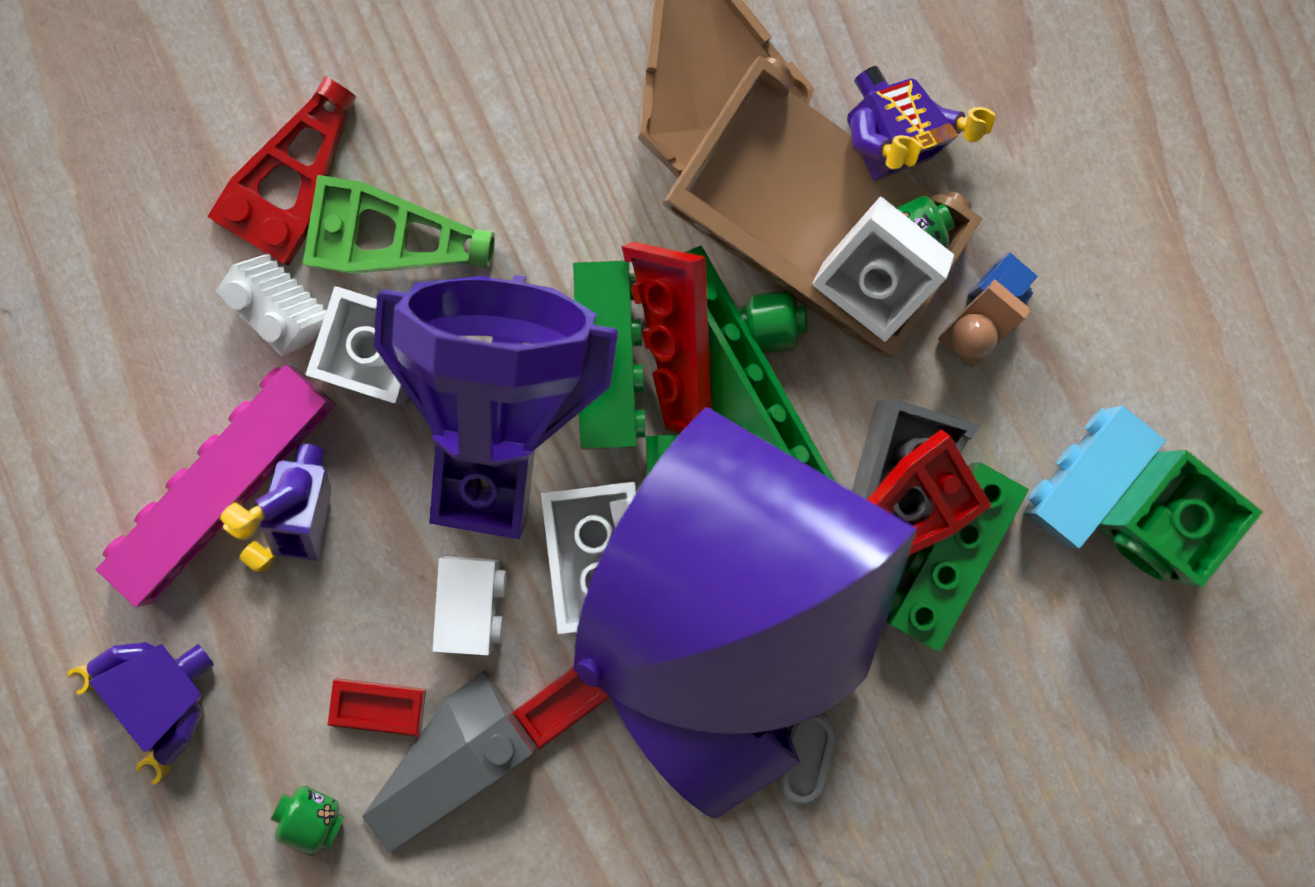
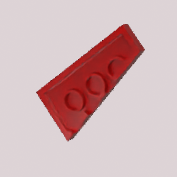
M631 242L621 246L625 263L632 262L637 283L631 285L635 304H642L648 328L642 330L646 349L651 351L656 360L657 370L652 372L664 426L665 429L681 434L706 407L711 409L706 257L639 242Z

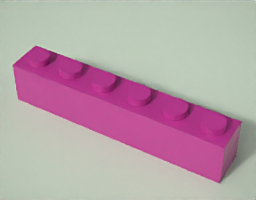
M285 364L282 369L276 367L262 379L259 385L262 390L251 402L248 400L242 402L230 414L228 420L231 424L219 436L217 434L212 435L199 447L197 454L200 457L189 469L182 468L169 479L165 486L168 489L167 493L157 503L155 501L149 503L136 515L134 522L137 525L126 537L124 535L117 537L105 548L102 553L105 559L95 570L135 608L153 604L223 528L225 523L221 521L220 516L224 510L234 503H238L243 507L275 472L277 463L285 461L337 405L298 368Z

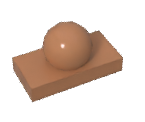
M994 280L943 330L937 339L972 368L983 357L993 352L996 345L1027 317L1031 309L998 281Z

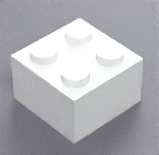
M880 196L823 261L812 285L886 342L947 279L954 254Z
M335 286L306 375L405 407L409 396L374 348L376 299Z

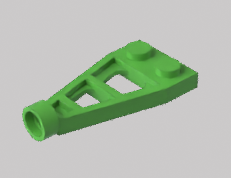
M318 175L302 264L308 268L347 274L461 264L489 268L494 255L495 233L485 230H474L364 182ZM375 210L391 217L395 221L396 229L391 246L385 249L367 251L361 250L357 246L361 216L364 211ZM416 222L431 226L441 232L439 247L435 252H409L406 250L411 223ZM468 239H471L468 254L464 250V244Z

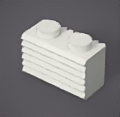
M270 254L232 265L215 291L216 295L282 357L285 354L288 355L290 352H294L296 349L303 348L305 345L308 346L314 340L321 329L327 311L323 309V304H317L316 298L310 297V292H304L303 285H297V279H291L290 273H284V267H278L277 261H271Z

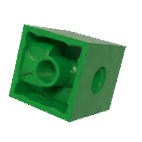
M1188 450L1164 451L1155 454L1097 526L1096 530L1109 539L1122 556L1151 577L1162 582L1203 588L1263 511Z

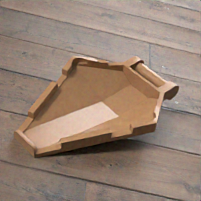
M653 0L638 139L677 178L686 167L752 62L759 56L765 59L771 57L783 63L790 70L788 77L793 82V87L790 91L808 105L810 103L814 88L792 61L787 63L770 43L772 36L743 0Z

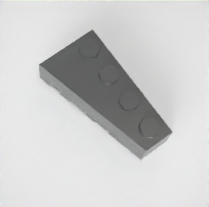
M896 399L878 400L852 492L867 500L905 456L940 430L951 436L961 453L968 440L973 439L980 425ZM914 486L897 502L893 509V515L914 526L923 522L925 517L930 516L933 506L921 487Z

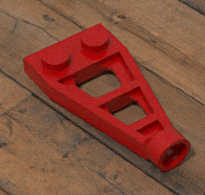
M325 76L313 97L230 178L207 217L289 266L308 234L317 176H329L347 119V112L355 101L356 96L336 81ZM326 102L335 106L334 112H329L325 109L324 105ZM312 128L322 135L323 142L314 162L306 166L289 156L288 148L302 130ZM280 166L292 168L297 171L301 178V187L296 202L289 209H281L265 200L259 193L260 183L275 168Z
M942 430L905 456L867 499L869 502L893 515L895 505L904 494L914 486L921 487L933 506V513L927 520L913 526L917 530L908 556L955 534L992 506L951 436Z

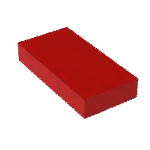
M574 666L512 712L539 750L610 698L607 693L597 686L592 687L584 683L573 670Z
M336 678L332 684L327 726L418 737L421 734L426 689Z

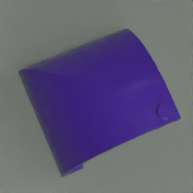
M706 407L682 431L659 459L631 500L607 543L588 587L581 609L576 633L573 670L584 683L592 687L597 686L627 707L652 719L691 730L722 734L756 733L788 727L811 719L840 703L867 678L917 529Z

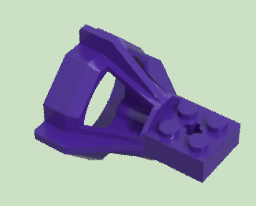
M515 275L511 281L474 276L415 283L408 293L385 289L377 295L374 348L429 424L433 434L435 455L429 524L520 540L527 523L535 449L611 387L618 342V331L616 329L596 325L597 313L554 288L527 284V276ZM459 336H491L493 339L492 343ZM480 479L488 482L489 487L481 486Z

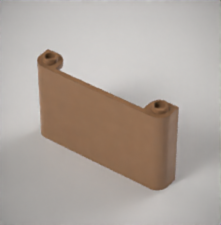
M759 56L752 62L662 203L682 221L783 291L792 293L796 300L864 347L884 357H895L938 288L884 342L812 285L823 261L880 196L895 208L920 196L929 197L936 206L943 203L946 205L955 229L948 231L949 246L947 249L954 254L950 269L983 218L971 210V202L962 195L955 192H949L947 195H931L901 172L874 182L862 154L856 152L852 147L851 135L790 91L793 87V82L788 77L790 70L783 63L771 57L765 59Z

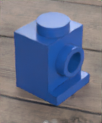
M1009 252L993 264L967 295L974 300L996 280L1021 302L1026 304L1034 293L1030 285L1038 276Z

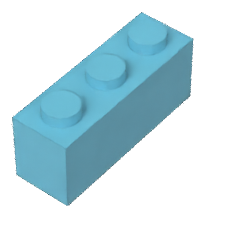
M1124 406L1112 407L1107 410L1102 408L1097 411L1085 426L1088 434L1078 446L1075 443L1070 445L1058 458L1056 465L1060 468L1050 481L1047 479L1042 480L1028 496L1031 504L1024 513L1065 547L1081 548L1166 442L1162 436Z

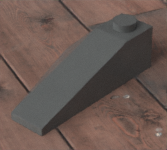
M485 670L446 698L362 817L388 853L482 791L533 754L536 745L512 713L514 710Z

